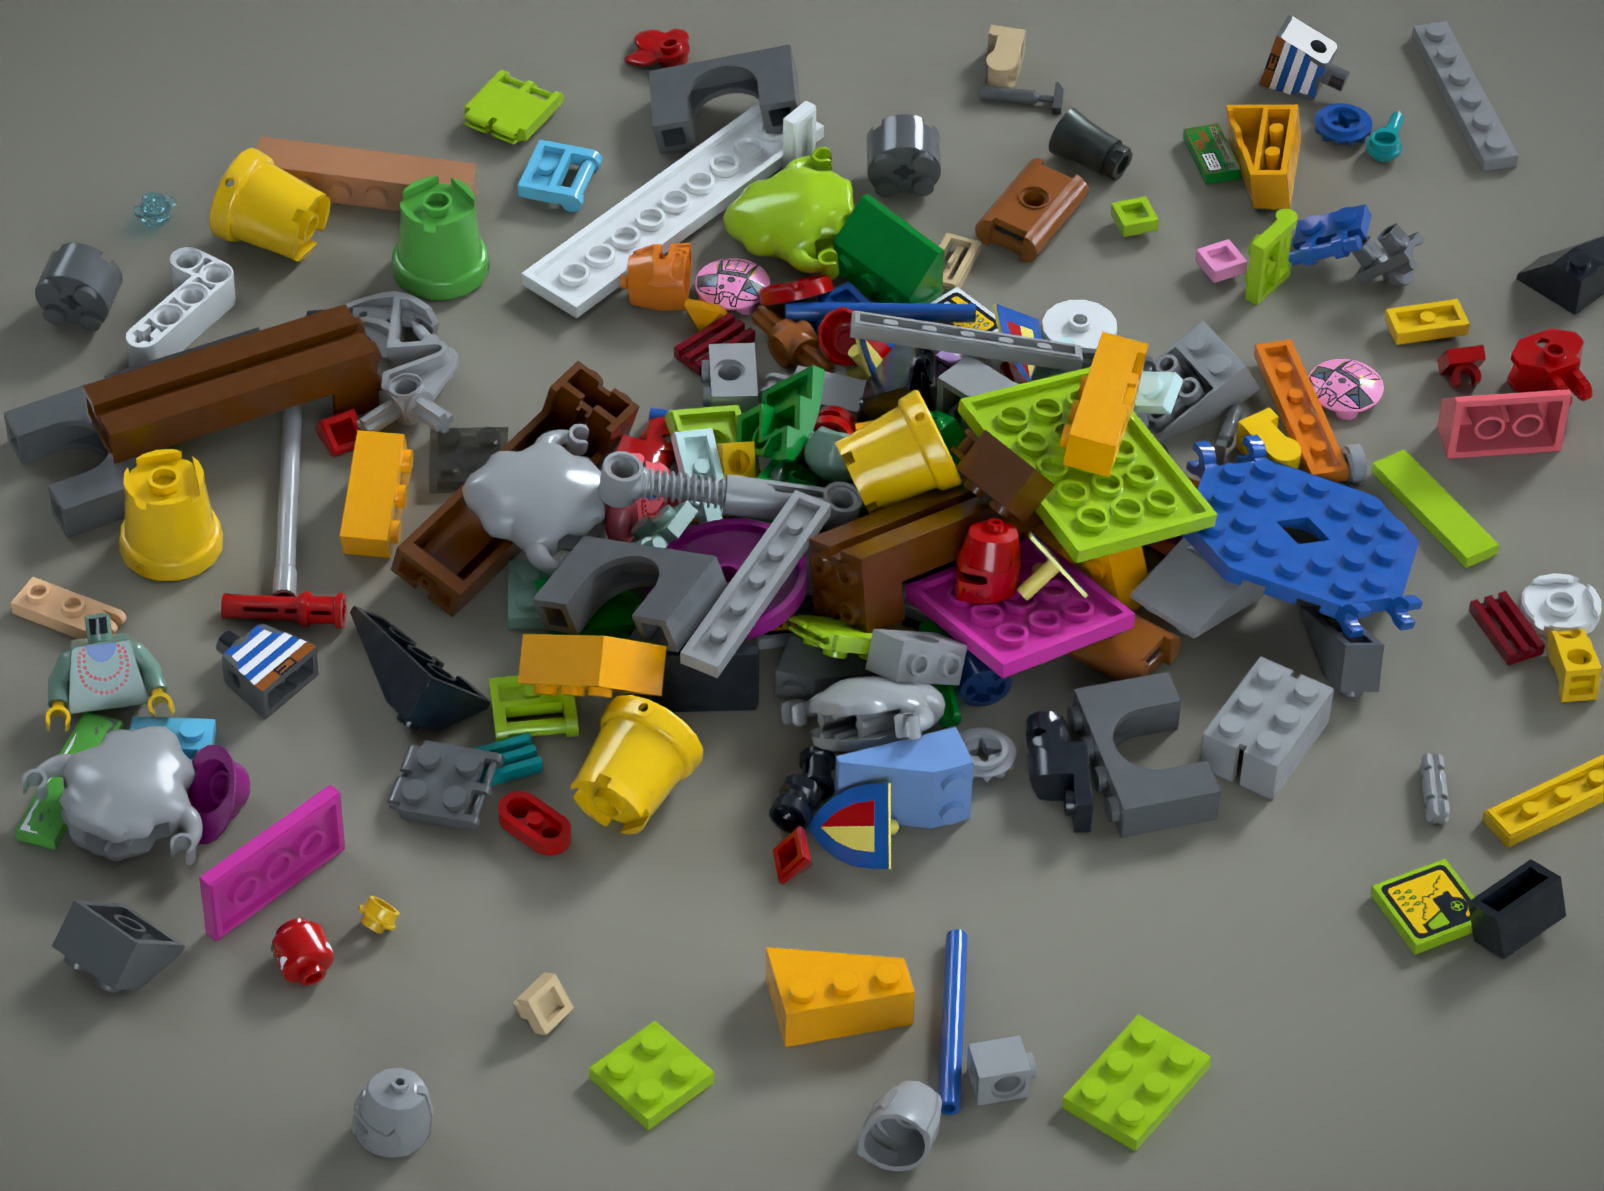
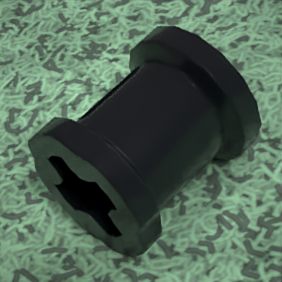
M810 746L800 753L799 766L802 769V775L811 778L820 786L822 790L821 801H825L835 791L831 771L835 768L836 756L833 751Z

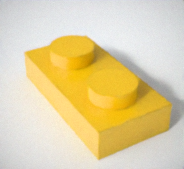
M1458 299L1388 308L1384 318L1396 345L1468 335L1470 326Z

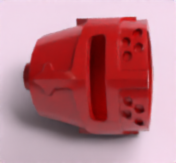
M995 518L988 521H979L971 525L957 555L954 590L955 598L958 601L975 604H993L1008 600L1017 594L1022 559L1017 527ZM970 574L983 576L986 578L987 583L970 581L966 577Z

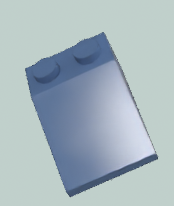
M956 727L921 735V738L917 740L904 739L836 756L835 795L854 786L891 783V818L897 820L899 825L929 829L947 824L952 825L970 819L974 762Z

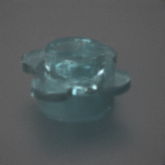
M147 192L142 195L140 205L134 207V215L141 218L148 226H162L171 219V209L177 206V202L172 196L165 197L160 193Z

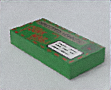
M1218 123L1184 129L1183 140L1205 184L1240 179L1241 168Z

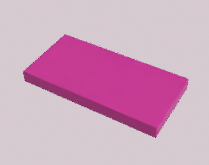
M331 784L199 877L206 934L215 941L220 940L345 850L341 795Z

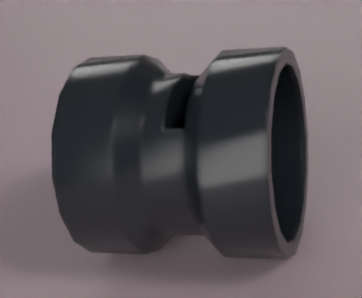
M792 774L787 776L779 789V797H776L769 809V817L772 823L788 833H792L799 826L806 830L812 820V811L816 810L822 799L820 786L814 780L804 775Z

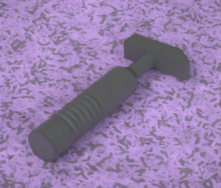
M1056 82L1054 96L1040 95L1035 90L981 85L980 100L1031 105L1037 102L1053 103L1052 113L1061 114L1064 89L1059 82Z
M1233 404L1228 408L1215 446L1216 464L1218 466L1224 465L1226 448H1229L1233 443L1238 421L1241 420L1243 409L1240 405Z

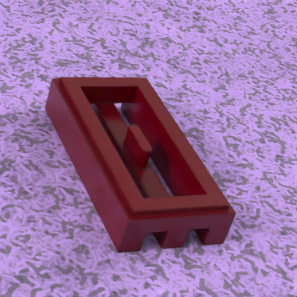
M729 312L674 347V357L701 376V360H709V354L702 357L709 352V344L753 343L755 341V330L751 327L746 330L745 323L741 320L735 322V316Z
M1506 591L1499 592L1497 599H1494L1492 595L1484 597V603H1480L1478 599L1470 601V614L1507 665L1543 655L1544 642ZM1491 612V614L1494 616L1496 621L1501 626V631L1496 626V624L1491 619L1488 613ZM1507 639L1512 641L1519 652H1515Z

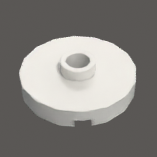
M1067 300L1057 303L1047 310L1042 320V336L1045 340L1058 341L1065 336L1075 342L1076 345L1084 348L1097 349L1102 331L1117 335V321L1110 310L1099 303L1088 300Z

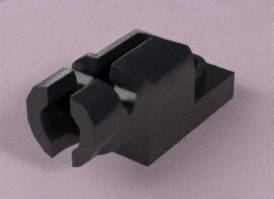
M1038 711L1030 714L1026 720L1029 780L1037 798L1046 801H1064L1065 815H1072L1074 833L1091 832L1093 798L1087 742H1071L1066 728V720L1058 713Z

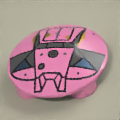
M738 258L720 259L709 263L699 271L695 280L699 301L718 304L726 310H736L744 315L756 312L758 303H760L758 291H760V288L770 286L769 276L762 267L751 261Z
M1334 359L1323 362L1313 368L1308 376L1321 406L1335 411L1336 416L1342 420L1355 419L1358 412L1375 406L1382 398L1384 391L1383 381L1374 369L1364 363L1349 359Z

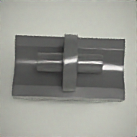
M1395 223L1383 230L1377 238L1384 248L1380 249L1373 238L1368 236L1366 239L1361 240L1362 249L1352 252L1361 265L1355 274L1361 284L1382 274L1386 282L1391 281L1398 287H1404L1412 282L1414 277L1413 270L1417 268L1415 260L1412 259L1413 249L1422 244L1424 239L1419 232L1407 236L1399 225Z

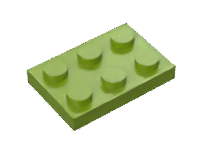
M1138 1014L1063 1096L1062 1108L1136 1152L1208 1071L1211 1064V1056Z

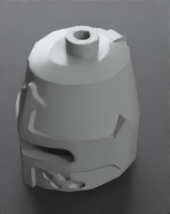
M391 1068L374 1075L354 1101L355 1113L352 1118V1134H355L356 1139L364 1149L374 1155L388 1158L408 1156L419 1149L428 1136L431 1135L434 1114L431 1098L423 1080L413 1071L404 1068Z
M903 1081L893 1086L874 1103L860 1133L857 1154L877 1167L890 1171L912 1170L924 1164L940 1128L942 1099L939 1093L919 1081ZM874 1138L880 1141L881 1143L889 1146L891 1150H888L882 1145L878 1144L874 1140Z

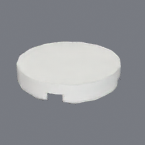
M1557 573L1542 575L1532 580L1530 586L1525 587L1521 596L1520 611L1536 633L1548 637V633L1554 630L1570 631L1580 628L1584 629L1588 635L1594 631L1601 616V599L1596 590L1589 584L1586 587L1578 583L1579 578L1572 575Z

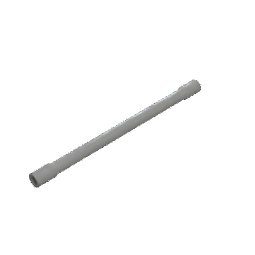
M302 404L283 410L276 561L273 571L272 596L296 597L297 571L295 565Z

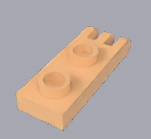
M35 577L28 581L11 602L12 614L77 639L87 638L85 616L98 613L110 614L112 635L117 632L118 626H121L127 619L125 613L120 609Z

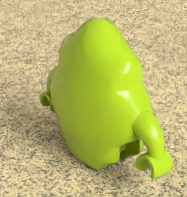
M818 147L812 152V155L802 156L789 162L784 170L771 178L757 180L745 187L741 195L727 207L722 223L732 238L742 243L748 252L756 256L778 257L789 262L798 271L820 273V275H827L831 279H835L839 274L837 252L833 250V241L855 208L851 181L842 178L832 171V154L828 147Z

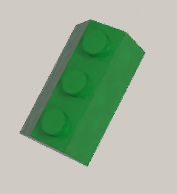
M869 194L862 196L833 241V250L838 255V276L845 278L866 297H870L876 303H931L941 297L944 250Z

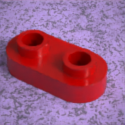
M515 791L508 793L499 801L498 819L501 827L537 853L548 856L557 855L567 850L570 846L571 824L569 820L533 794L525 791Z

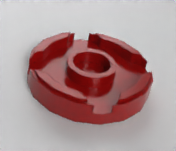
M816 275L805 277L797 281L784 284L781 282L760 288V291H758L760 305L784 303L832 291L834 287L830 276Z

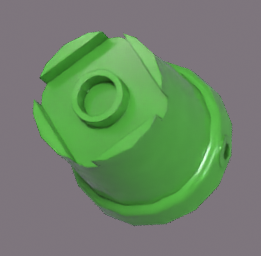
M430 176L416 180L403 191V201H400L399 242L392 249V274L399 286L413 296L428 300H452L470 294L480 287L489 274L488 250L479 233L475 195L468 185L458 179L451 178V185L439 184L438 176Z

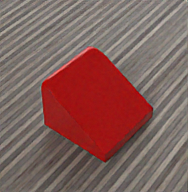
M355 409L320 420L315 427L318 437L333 458L351 452L355 448L357 430H361L356 425V421L359 419Z

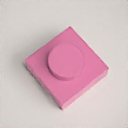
M1229 239L1196 249L1195 261L1213 283L1246 273L1247 260Z

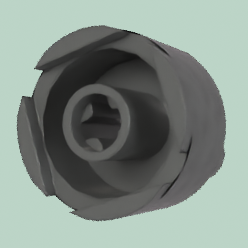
M899 114L883 119L881 126L873 130V127L869 130L867 134V174L879 196L892 197L896 193H914L917 196H927L934 191V185L941 175L939 132L933 124L931 128L924 124V119L919 116Z
M66 243L61 245L60 250L56 252L54 250L35 288V297L40 307L44 310L42 314L44 319L54 325H61L66 322L81 325L88 331L99 330L102 323L106 320L122 285L123 277L118 265L113 260L111 264L107 263L101 258L103 252L86 244Z

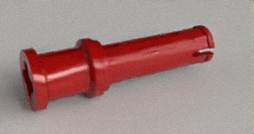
M311 591L299 593L298 597L224 593L221 600L222 619L297 621L298 625H302V627H310L312 623L335 624L337 629H344L347 616V599L345 593H337L336 596H313Z

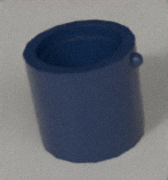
M967 649L960 684L957 685L962 700L968 705L977 707L988 706L1000 701L1011 689L1012 681L1010 676L1006 678L1000 677Z

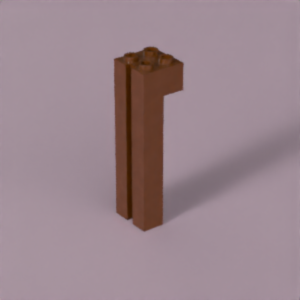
M344 304L84 385L83 394L86 415L115 464L332 395L334 415L351 409H355L357 415L372 411L379 406V392L382 391V380L377 371V363L381 362V356L374 340L369 341L366 337L362 320L359 317L354 318L347 305Z
M577 361L550 386L542 411L499 451H523L534 445L537 438L544 433L553 430H569L575 424H583L588 427L589 435L586 440L588 442L587 451L581 457L589 458L597 469L602 472L605 458L617 451L623 434L629 436L640 406L633 402L627 394L620 392L616 388L611 392L603 387V380L596 371ZM464 485L397 547L390 569L415 589L420 585L429 592L428 599L452 617L508 564V560H512L522 551L512 541L491 537L484 531L479 518L466 505L462 492Z
M967 477L961 478L962 483L950 489L942 491L935 488L809 538V564L812 573V601L815 613L835 620L842 619L847 625L866 633H873V629L886 628L905 620L902 582L957 560L958 551L962 547L971 525L979 521H988L995 518L1002 520L1004 523L1017 527L1018 534H1021L1045 523L1035 511L1026 523L1013 514L1008 519H1005L988 505L992 500L991 496L986 494L981 499L963 485L968 479Z

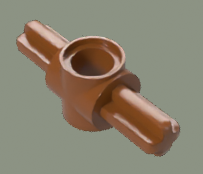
M764 305L757 308L756 312L752 315V321L768 335L767 342L770 354L780 366L786 367L791 364L797 368L798 365L803 367L815 365L826 372H835L834 365L818 351L817 335L807 321L800 320L795 323L791 319L780 318L773 310L766 308Z

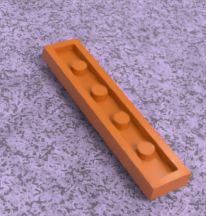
M1292 339L1255 344L1254 358L1289 438L1294 439L1301 446L1300 464L1304 472L1333 482L1348 481L1349 467Z

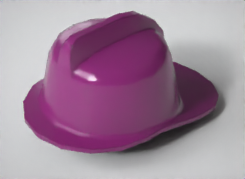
M207 745L203 747L192 760L196 775L191 787L188 789V798L191 806L198 811L202 819L203 831L198 844H209L217 840L226 830L230 820L240 813L250 795L251 783L249 774L220 745Z

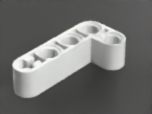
M183 247L174 251L170 256L174 291L126 333L129 367L183 351L227 313L236 303L232 267L193 247Z

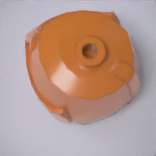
M652 244L633 251V254L628 258L626 274L620 275L621 289H627L629 303L658 311L687 310L684 303L685 300L689 299L692 244H670L667 256L663 255L661 244Z

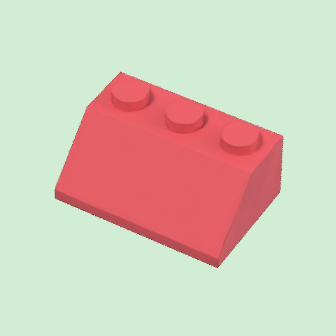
M1570 389L1442 398L1437 427L1447 459L1561 451L1572 396Z

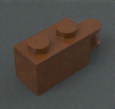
M967 428L964 432L967 435L957 448L953 446L950 450L961 459L955 468L968 478L963 485L981 499L986 494L991 496L992 500L988 505L1005 519H1008L1013 514L1026 523L1055 484L987 430L978 437Z

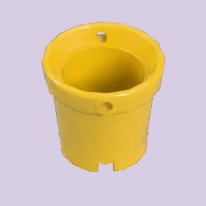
M248 148L234 159L219 183L210 209L209 227L212 235L231 242L241 240L300 262L316 246L317 242L311 240V237L316 229L323 232L329 216L331 201L329 197L325 196V193L274 165L273 159L258 149ZM233 180V181H234V185L231 186V187H228V186H227L228 181Z
M913 390L900 398L896 408L851 435L835 442L869 514L938 487L939 490L944 491L962 483L952 457L918 390Z
M161 449L142 454L136 458L137 467L132 469L130 473L127 467L124 472L125 520L120 527L119 552L128 568L141 577L159 582L181 581L197 576L211 567L223 550V531L220 521L211 508L205 484L204 470L199 461L193 456V463L182 459V452L178 450Z
M633 695L616 696L607 704L601 716L600 732L578 775L571 784L570 790L578 788L573 799L589 817L599 824L607 827L613 819L624 823L620 833L638 834L644 829L651 816L677 783L690 776L703 760V747L693 730L667 708L649 699Z

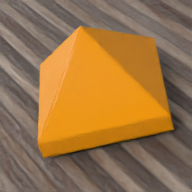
M693 299L685 300L684 303L699 331L728 313L725 308L718 304Z

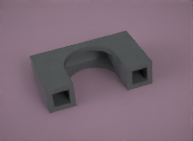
M790 44L649 71L652 128L660 154L696 147L695 116L703 105L716 97L732 93H743L759 99V106L767 134L783 131V118L800 106L798 75Z
M84 385L4 412L8 441L22 465L69 449L91 450L105 457V460L100 465L88 472L48 485L52 514L67 538L125 518L124 472L127 467L129 473L137 467L136 458L139 457L113 463L86 415L83 394Z
M583 536L535 595L533 601L545 630L579 635L600 607L615 595L633 588L654 587L632 614L633 620L642 642L667 646L666 650L679 652L728 585L716 556Z
M1169 672L1076 688L1073 694V705L1067 709L1071 730L1078 732L1080 736L1079 742H1087L1094 787L1097 792H1103L1106 816L1109 822H1115L1121 838L1216 820L1218 817L1221 791L1208 761L1167 769H1148L1129 762L1116 749L1121 743L1134 737L1178 729L1181 699Z

